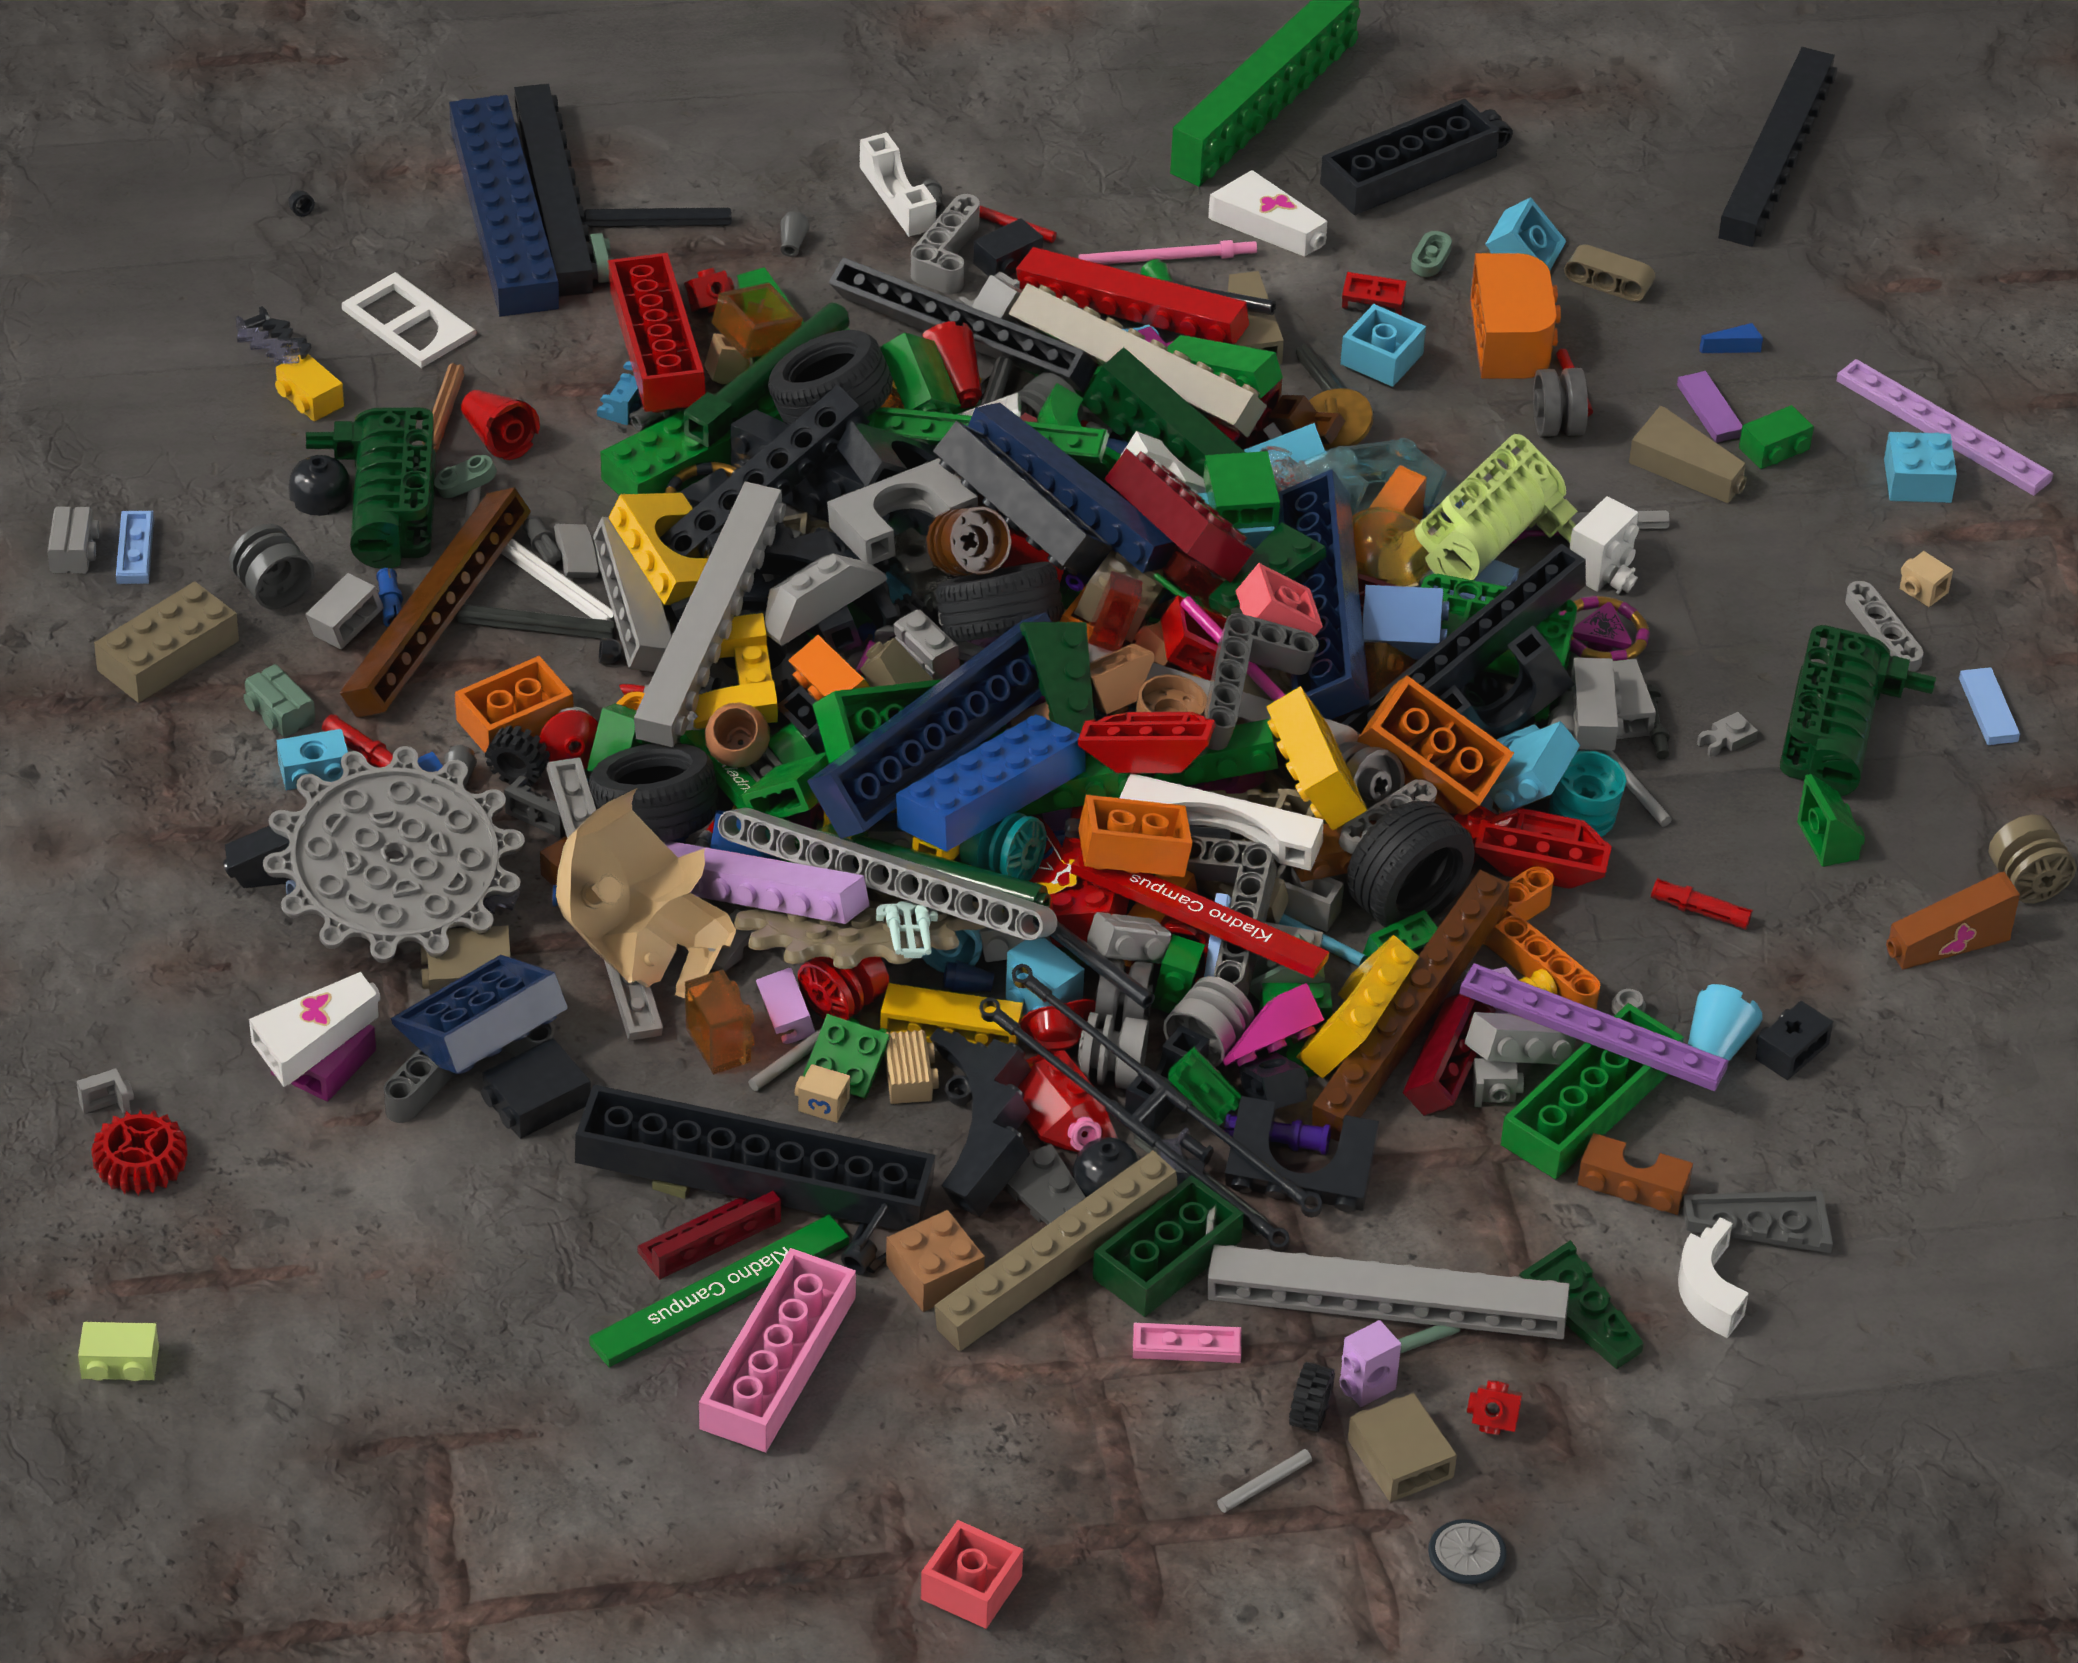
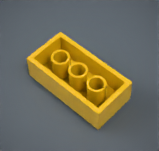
M1298 687L1266 706L1271 716V720L1267 723L1277 739H1281L1277 742V746L1286 760L1290 759L1286 763V767L1295 781L1299 780L1295 787L1303 801L1307 802L1310 800L1312 802L1310 808L1315 817L1325 820L1330 828L1335 830L1368 811L1330 726L1302 687Z

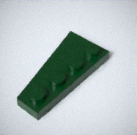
M1281 522L1254 550L1233 581L1225 580L1208 597L1210 608L1226 617L1235 613H1243L1240 609L1236 590L1258 563L1290 579H1294L1327 556L1325 546Z
M1022 622L1019 627L1022 636L1026 638L1030 650L1028 654L1032 665H1035L1040 680L1038 685L1042 696H1045L1050 711L1048 713L1050 721L1063 727H1068L1070 730L1080 734L1085 721L1094 719L1086 622Z
M1571 1240L1519 1273V1277L1523 1279L1553 1280L1560 1283H1569L1566 1326L1615 1369H1618L1642 1353L1643 1341L1622 1311L1616 1310L1610 1302L1611 1296L1604 1286L1600 1287L1592 1276V1269L1586 1261H1581L1576 1253L1577 1248Z

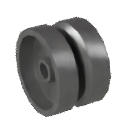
M1566 368L1561 373L1560 378L1555 369H1539L1536 371L1533 386V408L1535 426L1539 437L1556 436L1561 427L1567 436L1584 435L1588 419V395L1586 379L1582 368Z
M1344 742L1338 745L1367 809L1404 786L1405 775L1403 765L1396 754L1387 749L1370 747L1359 742Z
M1107 958L1126 973V964L1123 959ZM1135 961L1131 966L1129 976L1153 994V963ZM1100 975L1095 1013H1100L1099 1029L1104 1028L1107 1014L1114 1017V1030L1117 1028L1120 1013H1123L1122 1025L1126 1017L1147 1020L1150 1015L1151 1006L1146 1009L1142 1008Z

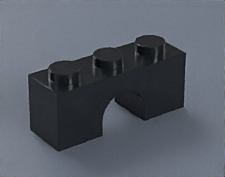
M1180 1025L1162 1046L1161 1060L1155 1073L1177 1089L1168 1080L1169 1069L1193 1047L1208 1060L1210 1039ZM1137 1076L1126 1089L1125 1109L1133 1114L1155 1090ZM1165 1099L1144 1124L1152 1131H1155L1175 1105Z

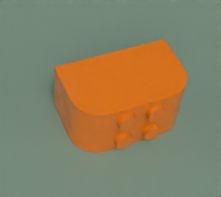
M1475 253L1470 302L1481 379L1533 378L1537 370L1548 369L1550 366L1552 347L1557 346L1558 331L1555 328V323H1560L1561 309L1560 305H1555L1557 303L1558 290L1557 285H1552L1548 266L1534 256L1520 253Z
M1407 675L1393 685L1357 739L1359 743L1367 744L1370 747L1387 749L1396 754L1403 765L1405 784L1416 779L1431 782L1437 789L1434 803L1451 814H1460L1462 816L1480 806L1514 754L1510 749Z

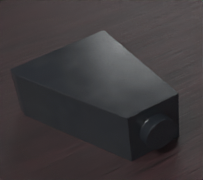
M270 825L225 844L226 859L223 861L224 868L230 878L235 877L243 888L286 884L291 879L269 876L264 870L263 860L271 853L285 850L289 846L290 841L286 837L276 834Z

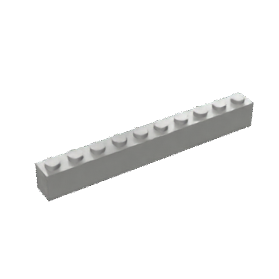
M744 482L634 716L636 739L674 747L679 735H684L688 723L687 717L690 711L694 712L697 708L699 691L701 687H706L708 684L710 667L712 663L718 662L723 639L727 640L732 630V620L735 615L739 616L742 610L743 596L745 592H750L752 588L754 572L756 568L760 569L762 567L766 546L772 545L775 537V527L778 522L781 523L784 519L786 504L782 503L780 489Z
M1234 1245L1213 1246L1208 1273V1300L1564 1339L1569 1283H1560L1553 1280L1523 1279L1517 1276L1487 1275L1481 1272H1459L1444 1268L1432 1269L1415 1267L1413 1265L1386 1264L1377 1261L1350 1260L1341 1257L1313 1256L1306 1253L1277 1252L1270 1249L1241 1248Z

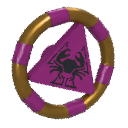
M1604 596L1583 597L1573 601L1577 606V612L1599 608L1574 626L1570 651L1580 658L1613 659V661L1629 660L1637 657L1647 647L1650 636L1648 624L1638 610L1628 603ZM1561 611L1559 615H1565L1566 611ZM1617 612L1632 621L1636 626L1637 635L1633 645ZM1578 640L1588 641L1587 646L1582 644ZM1612 647H1615V648H1618V649H1623V650L1611 651V650H1612Z

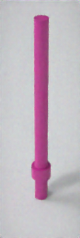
M1190 596L1184 598L1180 605L1218 643L1223 630ZM1248 662L1247 674L1274 702L1286 695L1255 663Z

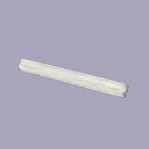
M511 539L501 552L505 557L589 617L611 620L615 623L614 612L611 608L514 539Z

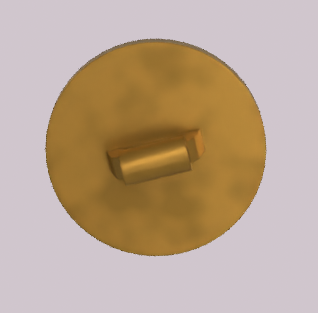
M1345 388L1331 389L1321 392L1309 400L1317 412L1340 413L1346 421L1331 445L1323 444L1326 453L1344 451L1357 445L1366 437L1372 427V407L1367 398L1355 390Z

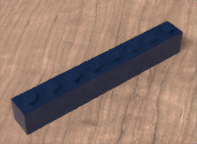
M1000 402L975 407L968 426L991 439L1113 546L1112 550L1122 555L1142 573L1168 566L1176 544L1131 503Z

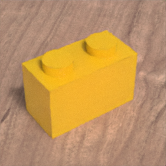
M309 354L304 359H301L300 355L276 366L277 381L275 386L278 393L291 401L300 413L306 414L312 421L315 422L344 407L343 383Z

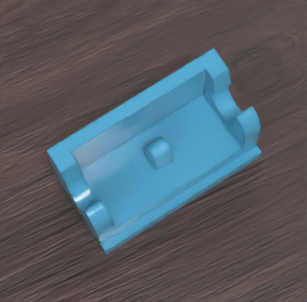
M626 362L623 368L633 371L631 362ZM622 373L620 381L610 395L606 394L601 397L600 401L603 402V405L597 409L598 417L629 425L631 420L629 414L637 411L642 406L635 376Z

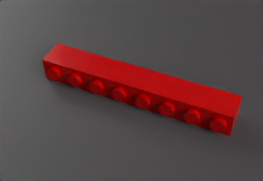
M1036 247L1029 251L1016 268L1017 278L1020 281V289L1022 290L1027 283L1037 288L1040 285H1044L1056 293L1055 297L1061 299L1063 295L1075 301L1080 308L1087 306L1099 313L1145 325L1149 324L1153 327L1191 337L1235 345L1249 326L1246 301Z

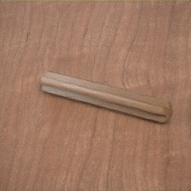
M452 363L448 366L432 411L434 417L433 449L435 452L439 449L465 375L463 372L464 367L461 364L456 365Z

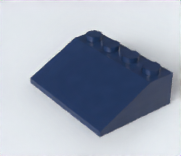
M499 955L390 1019L392 1024L438 1067L461 1074L471 1070L474 1064L481 1059L500 1053L502 1047L510 1042L524 1039L530 1034L529 1031L537 1026L553 1022L557 1015L568 1009L555 972Z

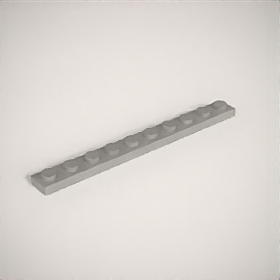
M581 758L548 762L547 773L567 839L596 811ZM604 960L628 1041L662 1036L663 1026L651 987H644L636 981L628 983L619 972Z

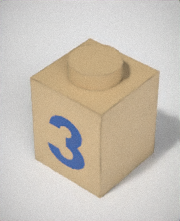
M811 1064L805 1077L800 1076L796 1083L795 1096H798V1111L837 1123L850 1099V1075Z

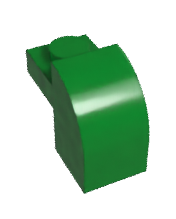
M789 724L770 737L768 747L781 764L816 755L802 734L792 724Z

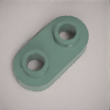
M1430 231L1424 234L1412 254V271L1421 277H1431L1438 274L1451 252V237L1441 231Z
M602 233L589 234V243L592 244L593 248L592 262H596L598 271L597 283L610 282L608 260L614 258H608V256H611L609 238H603Z
M475 455L462 463L442 469L436 476L434 485L441 497H456L490 482L495 477L497 469L489 456Z

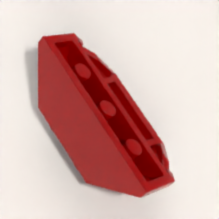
M1125 712L1106 716L1098 721L1095 719L1085 721L1077 741L1079 747L1116 773L1173 774L1181 773L1209 745L1216 725L1215 720L1206 719L1204 716L1194 712Z
M1516 808L1491 819L1481 820L1474 845V851L1504 876L1515 878L1529 868L1544 867L1553 874V886L1568 889L1605 877L1612 846L1607 841H1604L1584 820L1524 808Z
M1065 1050L1049 1051L1091 1084ZM1038 1054L1026 1060L1032 1070L1018 1088L1023 1092L1025 1096L1023 1100L1031 1111L1025 1121L1040 1140L1065 1150L1079 1152L1070 1144L1071 1138L1068 1137V1128L1072 1123H1076L1080 1117H1090L1094 1123L1097 1122L1102 1130L1101 1138H1117L1108 1112L1105 1110L1106 1107ZM1083 1131L1081 1135L1086 1137L1088 1133Z

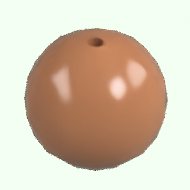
M740 702L729 703L718 708L709 718L705 730L706 746L711 756L721 764L734 768L748 767L757 762L766 752L770 741V727L765 716L755 707ZM744 741V744L738 745V742Z

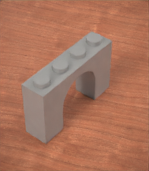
M938 458L828 501L829 527L861 561L873 565L895 556L894 531L882 519L886 514L900 509L914 508L927 511L937 517L947 510L978 507V497L963 486L961 480L955 474L953 475L939 464L941 460Z

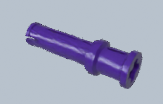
M1227 1114L1224 1125L1226 1129L1224 1131L1233 1136L1237 1116ZM1302 1120L1292 1121V1124L1275 1122L1271 1142L1287 1144L1292 1151H1298L1301 1148L1320 1151L1321 1155L1327 1156L1331 1139V1125L1325 1124L1324 1127L1303 1124Z

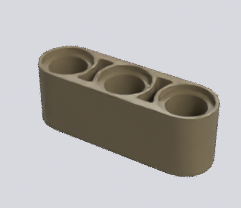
M1585 244L1576 248L1564 267L1565 275L1572 282L1634 302L1644 298L1656 278L1654 270L1643 262Z

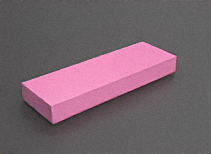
M1134 1323L1133 1358L1241 1363V1327Z

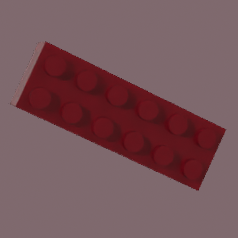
M1126 448L1105 477V480L1187 555L1224 579L1232 582L1254 552L1244 543L1247 537L1235 529L1228 520L1220 516L1217 510L1205 503L1201 496L1177 478L1178 476L1164 465L1160 467L1155 463L1154 459L1142 451L1136 455Z

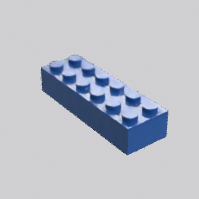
M1037 714L1028 717L1025 721L1011 729H1007L1002 734L896 793L898 829L946 852L1085 772V750L1078 746L1077 741L1080 734Z

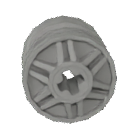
M1207 976L1200 978L1183 1000L1170 1012L1164 1020L1163 1031L1168 1040L1181 1025L1209 1038L1208 1061L1214 1067H1217L1252 1023L1255 1014L1250 1001L1235 985L1219 977Z
M1090 1012L1087 1022L1144 1067L1149 1035V1020L1126 1017L1121 1032L1114 1031L1113 1015L1107 1014L1104 1028L1099 1029L1100 1013ZM1082 1030L1078 1051V1064L1082 1073L1091 1081L1093 1069H1097V1085L1103 1086L1108 1072H1115L1116 1088L1127 1089L1138 1076V1073Z

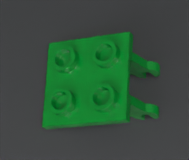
M827 1014L803 1076L805 1077L811 1064L850 1075V1095L866 1100L891 1036L886 1033H890V1030L881 1028L878 1031L860 1025L858 1019L851 1017L849 1020Z

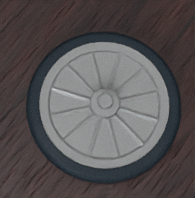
M1470 1519L1454 1520L1442 1525L1434 1532L1428 1546L1429 1558L1435 1569L1447 1579L1461 1584H1479L1494 1578L1504 1567L1507 1557L1505 1543L1498 1532L1485 1523Z

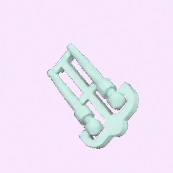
M901 901L897 904H882L877 907L876 920L884 921L886 916L895 954L904 955V958H922V955H925V953L927 955L931 954L929 926L930 921L938 920L937 910L920 904H914L910 901ZM914 913L917 925H912L911 915ZM899 914L903 916L904 925H900ZM900 931H905L908 948H901ZM913 931H920L924 948H916Z

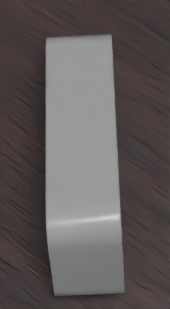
M961 194L955 197L912 248L910 275L914 282L947 294H954L963 289L964 259L957 254L979 228L980 201L976 196Z

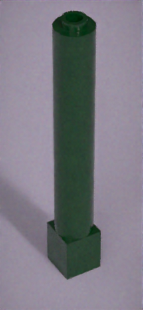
M828 303L716 394L713 395L709 392L704 394L684 410V435L709 448L731 430L733 419L769 391L768 383L771 372L786 354L809 340L847 329L850 324L847 310L837 303Z
M832 823L817 830L840 838ZM867 831L843 838L844 840L1048 908L1050 907L1051 896L1044 885L870 838ZM825 847L824 855L829 860V850ZM854 857V867L859 869L858 859ZM884 866L883 875L889 878L888 869ZM914 876L913 885L919 886L918 880ZM944 886L942 893L949 895L947 888ZM973 896L972 901L979 903L978 899Z

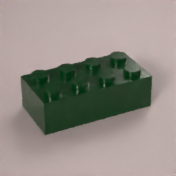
M1191 1175L1094 1251L1093 1279L1145 1318L1210 1266L1214 1245L1235 1246L1241 1241L1244 1213Z

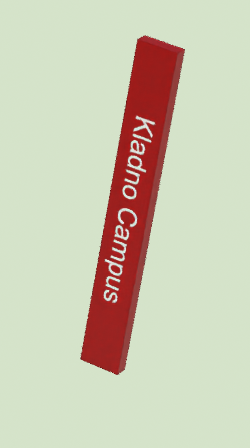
M1082 852L1071 865L1070 873L1310 978L1314 979L1328 961L1330 952L1152 874L1142 872L1133 874L1124 870H1097L1084 866Z

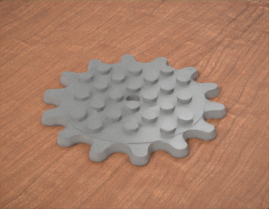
M402 746L394 751L391 763L381 768L371 766L360 752L350 751L341 758L343 775L340 779L327 782L314 774H304L297 780V790L307 800L306 806L302 810L297 812L278 810L270 815L269 825L276 834L289 839L290 843L285 850L271 853L264 858V870L271 877L289 878L296 883L295 889L282 899L281 908L289 918H298L307 914H316L324 918L325 923L320 930L319 937L322 944L329 949L338 948L348 938L362 937L370 942L371 955L380 963L389 962L394 957L397 946L406 941L420 943L430 956L435 958L441 957L449 948L446 932L450 928L464 926L479 934L488 932L493 925L494 918L483 905V900L492 895L513 896L520 888V878L516 874L504 870L500 866L499 860L501 857L519 852L524 846L525 837L516 829H499L492 823V817L499 813L506 804L504 793L496 789H490L479 794L466 791L463 787V781L468 774V767L460 760L448 761L438 771L428 772L419 766L418 753L412 747ZM397 850L404 857L390 859L389 861L386 853Z

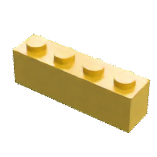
M888 983L881 1009L880 1029H888L890 1034L894 1031L896 1033L900 1031L904 1033L906 1031L913 1032L914 1030L919 1032L922 1029L925 1031L927 1043H932L930 1040L931 1035L937 1028H940L949 1033L953 1031L958 1032L967 1041L974 1044L981 1042L987 1047L993 1039L1006 1044L1012 1042L1018 1045L1019 1041L1016 1035H1010L994 1021L987 1022L983 1020L979 1007L982 1000L987 997ZM996 999L1000 1004V1009L1020 1025L1023 1017V1003ZM990 1006L987 1007L984 1011L987 1013H993L996 1010V1008Z

